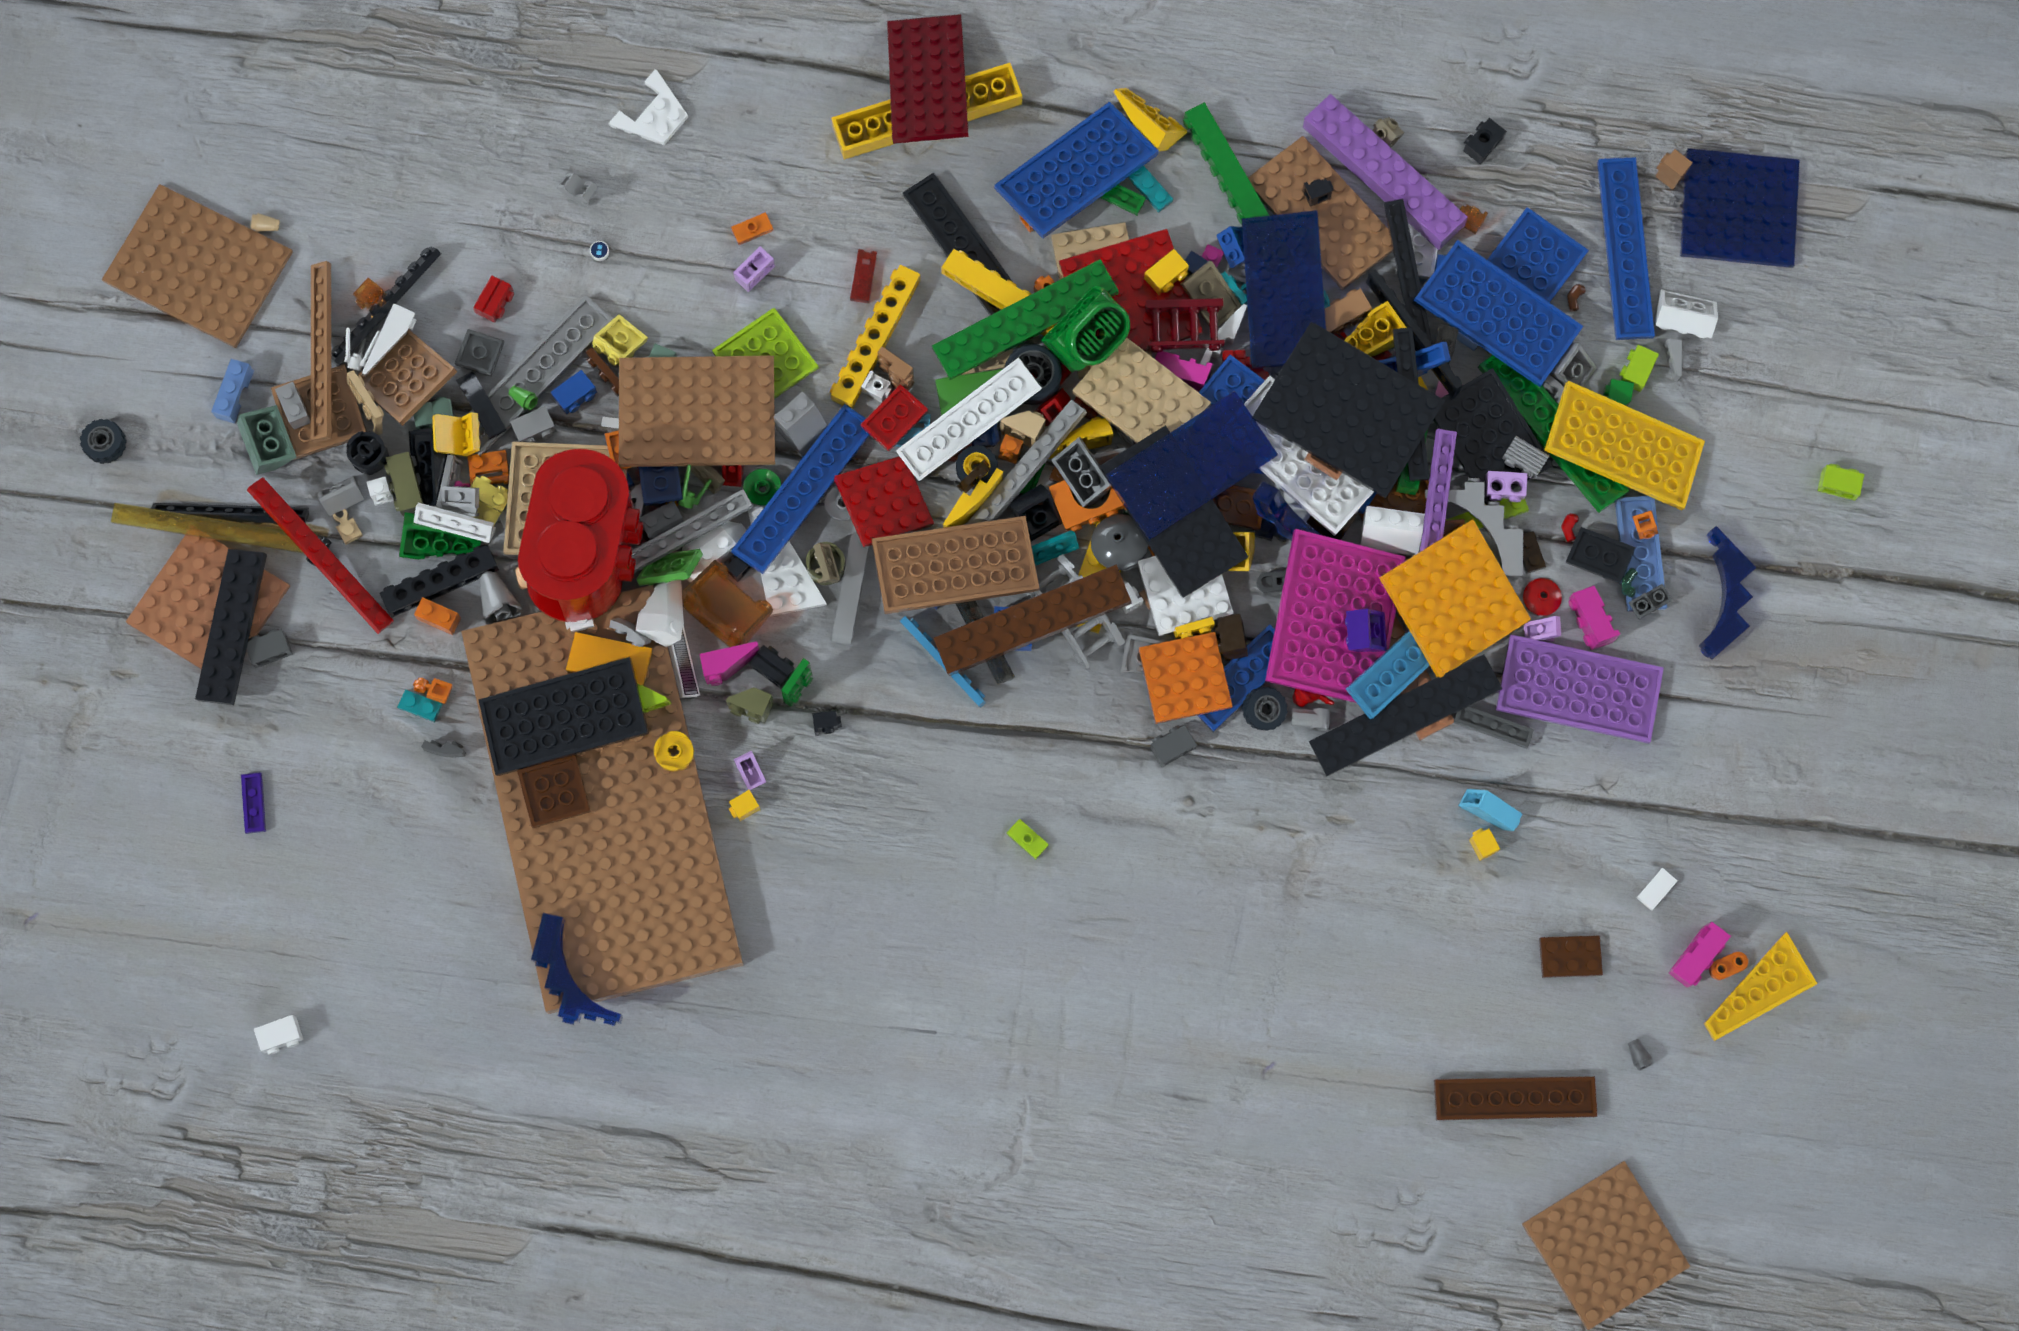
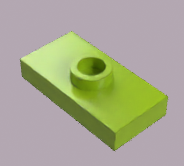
M1020 818L1006 833L1035 860L1049 846L1046 841Z

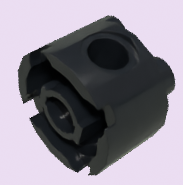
M361 431L354 434L347 442V457L359 472L373 475L382 470L384 464H387L386 457H389L388 448L376 433Z

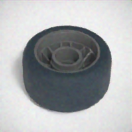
M1037 344L1024 345L1013 351L1008 357L1005 367L1019 357L1030 373L1037 376L1036 381L1042 387L1040 391L1023 404L1037 405L1052 398L1060 386L1062 376L1061 365L1057 356L1050 349Z

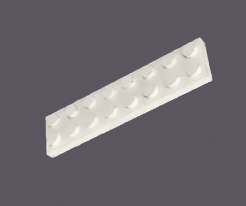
M1018 357L903 444L896 452L917 480L920 481L1040 391L1042 387Z

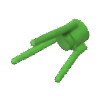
M687 465L682 489L683 500H679L678 505L692 509L693 505L699 504L701 497L712 480L709 479L697 497H695L694 492L687 490L691 465Z

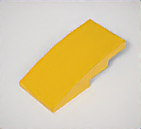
M996 468L987 484L980 480L970 496L963 492L943 523V528L960 526L968 522L1003 481V471Z

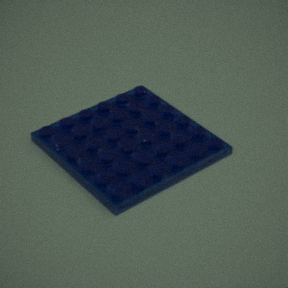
M1687 148L1686 158L1693 163L1684 178L1680 257L1793 268L1795 264L1800 159Z

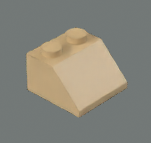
M1025 411L1002 418L1000 432L1003 435L1007 434L1022 440L1023 445L1031 448L1045 431L1046 419L1038 412Z

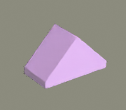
M752 751L734 759L735 765L748 790L766 783Z

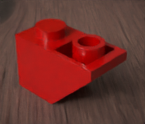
M1061 388L1052 398L1034 411L1042 414L1044 419H1046L1045 426H1049L1069 403L1071 398Z

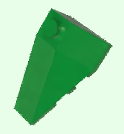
M405 512L399 557L420 560L434 555L441 557L443 554L470 553L475 547L481 545L480 540L414 523L415 513Z

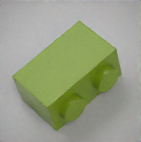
M1639 344L1635 350L1631 349L1626 358L1629 360L1627 366L1624 365L1619 374L1622 377L1621 381L1634 383L1633 389L1641 392L1659 353Z
M1837 464L1826 465L1821 471L1817 491L1855 501L1861 494L1865 474L1859 473L1856 469L1847 470L1840 468Z

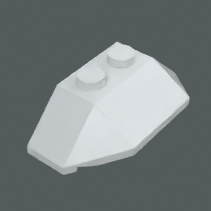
M728 521L682 547V551L700 549L703 553L698 565L687 579L692 586L734 555L731 553V550L747 531L741 523Z

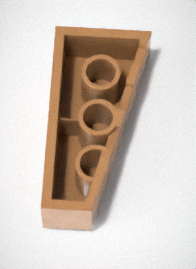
M1361 288L1349 291L1346 294L1347 296L1341 300L1338 298L1332 301L1326 309H1318L1313 313L1312 317L1299 320L1294 328L1300 339L1311 321L1334 335L1344 332L1348 325H1358L1363 317L1367 316L1372 310Z

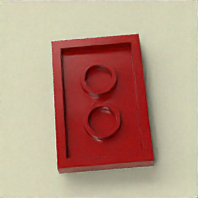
M900 384L861 423V427L889 452L928 413V408Z

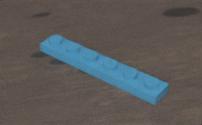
M903 617L900 620L902 625L946 671L937 647L935 648L930 643L933 639L926 632L922 634L917 629L920 625L913 618ZM957 673L951 676L980 708L986 703L983 700L985 695L978 688L974 690L970 686L972 681L965 674L961 676Z

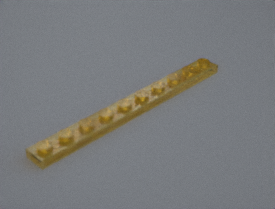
M114 503L111 523L303 553L282 529Z

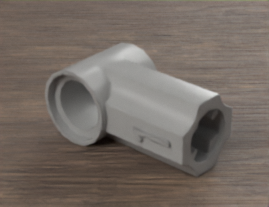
M1292 708L1291 726L1309 727L1316 731L1329 730L1330 710L1315 708L1313 710Z

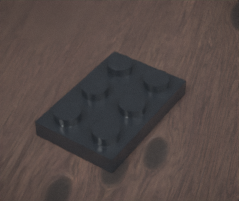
M1580 527L1567 557L1566 564L1621 584L1636 548Z

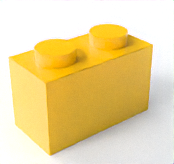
M1173 249L1145 272L1144 279L1158 295L1162 292L1167 293L1174 286L1173 283L1177 280L1182 281L1188 275L1189 265Z

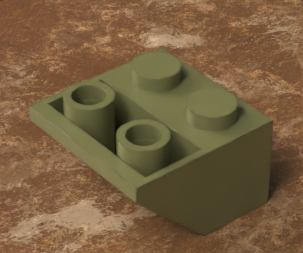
M755 687L730 696L726 700L728 708L731 710L730 713L739 717L742 715L749 717L748 720L755 724L760 722L765 724L774 704L772 694Z

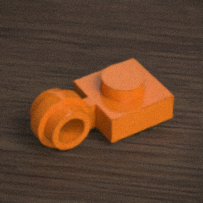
M421 677L413 683V689L416 692L423 694L425 691H428L427 698L446 704L453 688L451 683L436 678L433 679L431 684H429L428 680Z

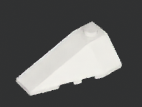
M393 304L362 371V376L365 377L404 337L408 329H413L417 321L414 319V312Z
M681 580L657 583L653 594L647 599L645 607L638 614L635 631L668 647L681 640L684 624Z

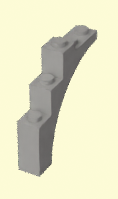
M1468 478V482H1464V490H1460V486H1450L1448 502L1470 512L1487 529L1497 547L1501 568L1505 575L1523 576V529H1519V525H1507V529H1504V506H1499V502H1488V506L1484 505L1485 482H1480V478ZM1425 490V498H1427L1428 490Z

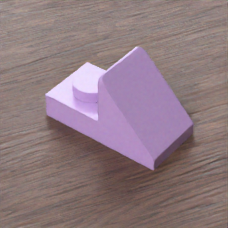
M1558 616L1530 621L1524 624L1525 638L1553 642L1555 637L1561 636V622Z

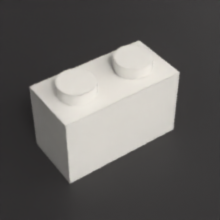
M294 1015L254 1028L260 1051L268 1053V1055L279 1052V1048L287 1046V1048L299 1045L298 1041L304 1040L297 1017Z

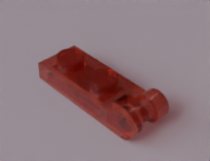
M858 249L850 301L870 302L877 251L864 252V249ZM863 259L870 260V264H863Z

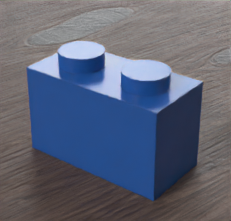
M582 369L551 391L552 397L566 415L576 412L581 404L585 401H591L597 393L596 387Z

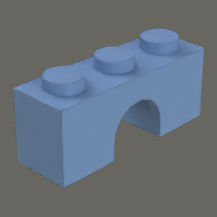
M230 359L211 411L217 419L235 424L241 408L239 403L241 391L243 388H248L254 373L250 364Z

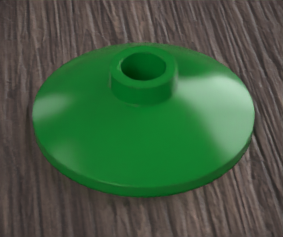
M768 469L752 471L747 475L743 483V489L750 502L759 506L767 505L781 487L778 475ZM765 487L766 491L760 492L759 489Z

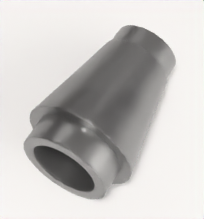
M1639 1039L1628 1043L1634 1067L1642 1070L1653 1064L1651 1061L1652 1057Z

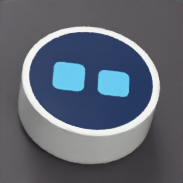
M603 241L594 242L590 247L592 258L596 261L607 259L609 256L608 245Z

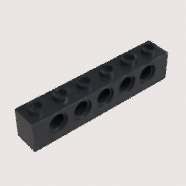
M480 545L468 554L462 553L457 555L450 562L444 561L439 563L432 570L425 569L414 578L407 577L398 585H389L379 594L388 614L393 618L418 607L422 597L431 601L479 580L484 572H497L499 568L488 545ZM478 560L479 565L477 567H470L472 561ZM454 569H461L459 575H452ZM443 576L441 583H434L436 577ZM425 584L423 591H416L418 585ZM407 592L406 598L398 599L400 593Z

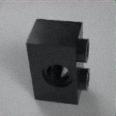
M1488 118L1486 122L1481 121L1475 129L1477 132L1474 135L1470 134L1464 141L1465 147L1463 152L1480 165L1504 139L1507 132L1491 118ZM1479 138H1485L1487 142H1482Z

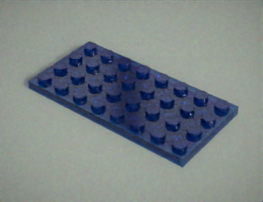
M1317 210L1242 219L1253 369L1284 366L1311 321L1327 330Z
M1233 391L1107 473L1106 477L1148 540H1150L1277 457L1278 454L1254 418H1252L1242 400Z

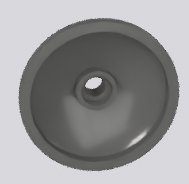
M1117 514L1105 518L1096 526L1091 537L1092 552L1097 561L1106 568L1116 564L1119 570L1132 568L1138 564L1139 560L1144 558L1149 547L1133 519L1127 514ZM1120 535L1121 539L1115 540V537Z

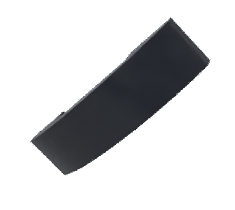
M472 371L457 379L456 381L473 411L478 413V419L489 439L507 431L474 372Z

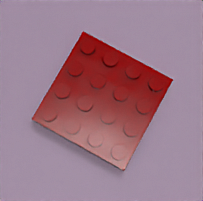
M900 456L834 477V481L863 548L872 545V538L911 533L934 524L913 473Z

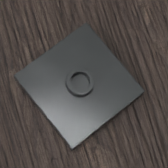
M467 329L455 365L492 377L505 342L502 339Z

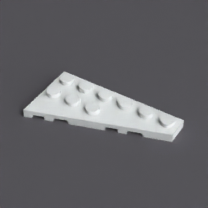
M752 504L753 508L748 510L751 524L765 506ZM788 541L765 573H761L769 617L827 605L792 544Z

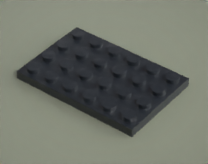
M1493 368L1464 384L1459 395L1454 398L1450 394L1442 397L1445 401L1433 420L1439 429L1457 432L1454 454L1469 478H1480V482H1485L1488 471L1521 473L1522 470L1516 466L1515 468L1509 467L1504 463L1505 460L1502 459L1515 436L1544 452ZM1549 458L1543 465L1539 474L1553 467ZM1492 483V488L1495 491L1501 490V486L1498 483ZM1511 484L1512 490L1519 487L1517 484ZM1484 485V503H1485L1486 505H1488V502H1493V501H1491L1490 498L1485 497V485Z

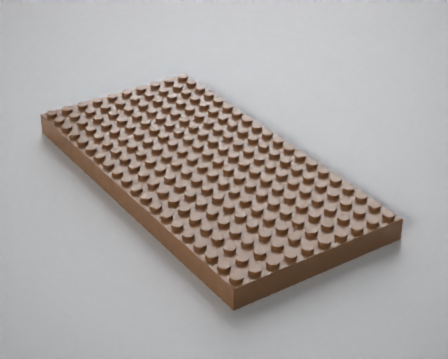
M650 585L621 592L617 601L607 612L593 619L594 627L576 632L632 644L631 641L626 640L627 634H620L615 632L616 629L609 628L610 621L615 618H621L636 625L638 614L645 607L647 599L653 594L654 586ZM543 612L461 631L545 1011L548 1014L744 966L695 757H693L686 769L673 772L663 769L657 763L654 755V745L657 739L667 734V732H682L690 739L668 647L651 640V643L644 645V647L652 648L644 686L671 700L670 705L644 713L649 734L575 754L591 812L532 828L518 772L515 771L501 776L495 775L479 699L573 673L566 671L575 632L571 633L570 628L567 630L565 622L553 619ZM676 746L668 751L671 753V756L679 754Z

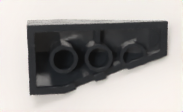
M433 428L409 431L411 456H415L417 464L414 467L415 472L420 475L421 482L419 487L423 503L429 506H436L447 455L450 454L439 453L434 450Z

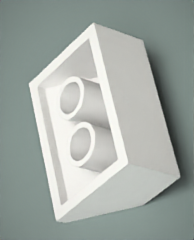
M1665 290L1660 291L1655 316L1656 326L1664 330H1677L1682 334H1695L1700 338H1712L1718 320L1717 302Z
M1367 506L1364 512L1360 545L1393 554L1414 556L1419 552L1425 514Z

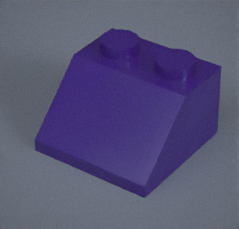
M1372 609L1346 611L1345 625L1348 634L1346 638L1348 650L1355 652L1387 651L1385 612Z

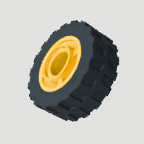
M979 445L969 446L967 449L962 450V453L958 455L956 460V472L960 482L973 471L972 466L974 464H980L985 460L991 470L980 480L987 484L996 468H998L995 454L985 446ZM977 478L975 479L977 483L972 487V489H975L976 485L980 481Z

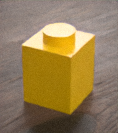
M750 790L729 801L731 807L728 809L733 818L738 817L740 821L760 810V806Z
M1480 828L1473 832V836L1469 839L1480 861L1500 850L1490 829L1484 831L1483 828Z

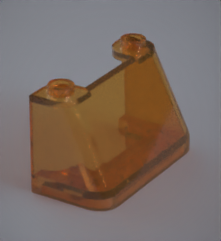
M714 560L683 590V607L728 647L747 644L770 617L773 608L766 600L755 602L728 578L729 574L726 565Z

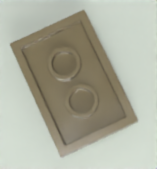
M1212 261L1207 262L1180 283L1190 299L1223 298V308L1217 313L1218 327L1241 307L1240 302ZM1200 311V314L1210 327L1209 313L1207 311Z

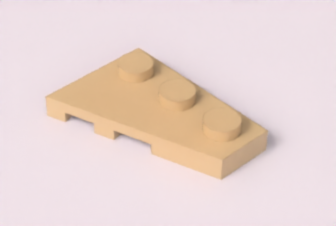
M354 370L348 372L347 383L358 404H363L362 408L367 421L371 420L374 424L372 431L377 435L382 434L383 410L374 403L371 391L365 389L362 377L360 375L357 376Z

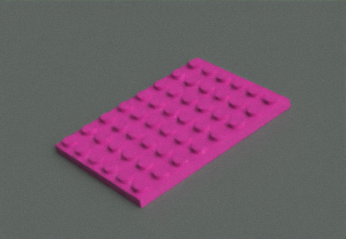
M1295 529L1265 681L1356 703L1346 688L1386 651L1355 652L1348 650L1346 644L1348 634L1345 625L1346 611L1372 609L1385 612L1386 644L1388 650L1396 606L1379 577L1403 563L1405 556Z

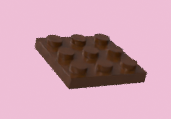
M576 755L517 770L532 828L591 812Z

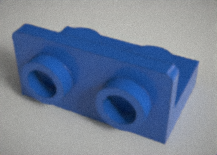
M1230 226L1217 234V239L1230 268H1235L1241 263L1252 264L1257 261L1242 227Z

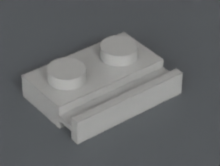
M441 486V505L443 509L472 517L479 516V513H477V508L479 507V488Z

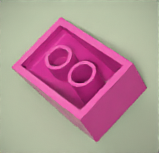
M758 642L699 654L707 685L723 684L722 681L728 680L746 666L759 651Z

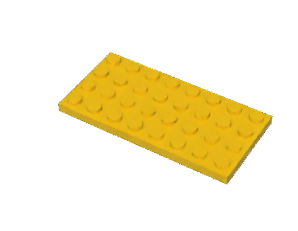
M1568 381L1565 383L1544 451L1679 510H1683L1688 500L1705 440Z

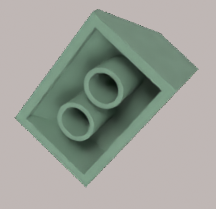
M277 405L239 414L237 425L256 475L274 471L297 457Z

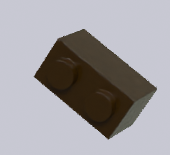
M1235 614L1217 618L1218 625L1215 626L1217 637L1221 639V642L1218 643L1219 653L1224 655L1226 661L1247 657L1248 649L1241 615Z

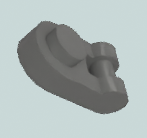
M1286 571L1262 573L1257 579L1258 589L1264 593L1282 592ZM1277 579L1282 580V585H1277Z

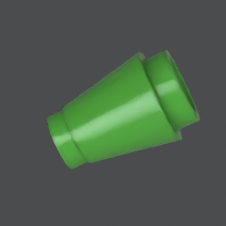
M515 385L509 390L508 395L524 410H532L536 406L538 397H536L535 393Z

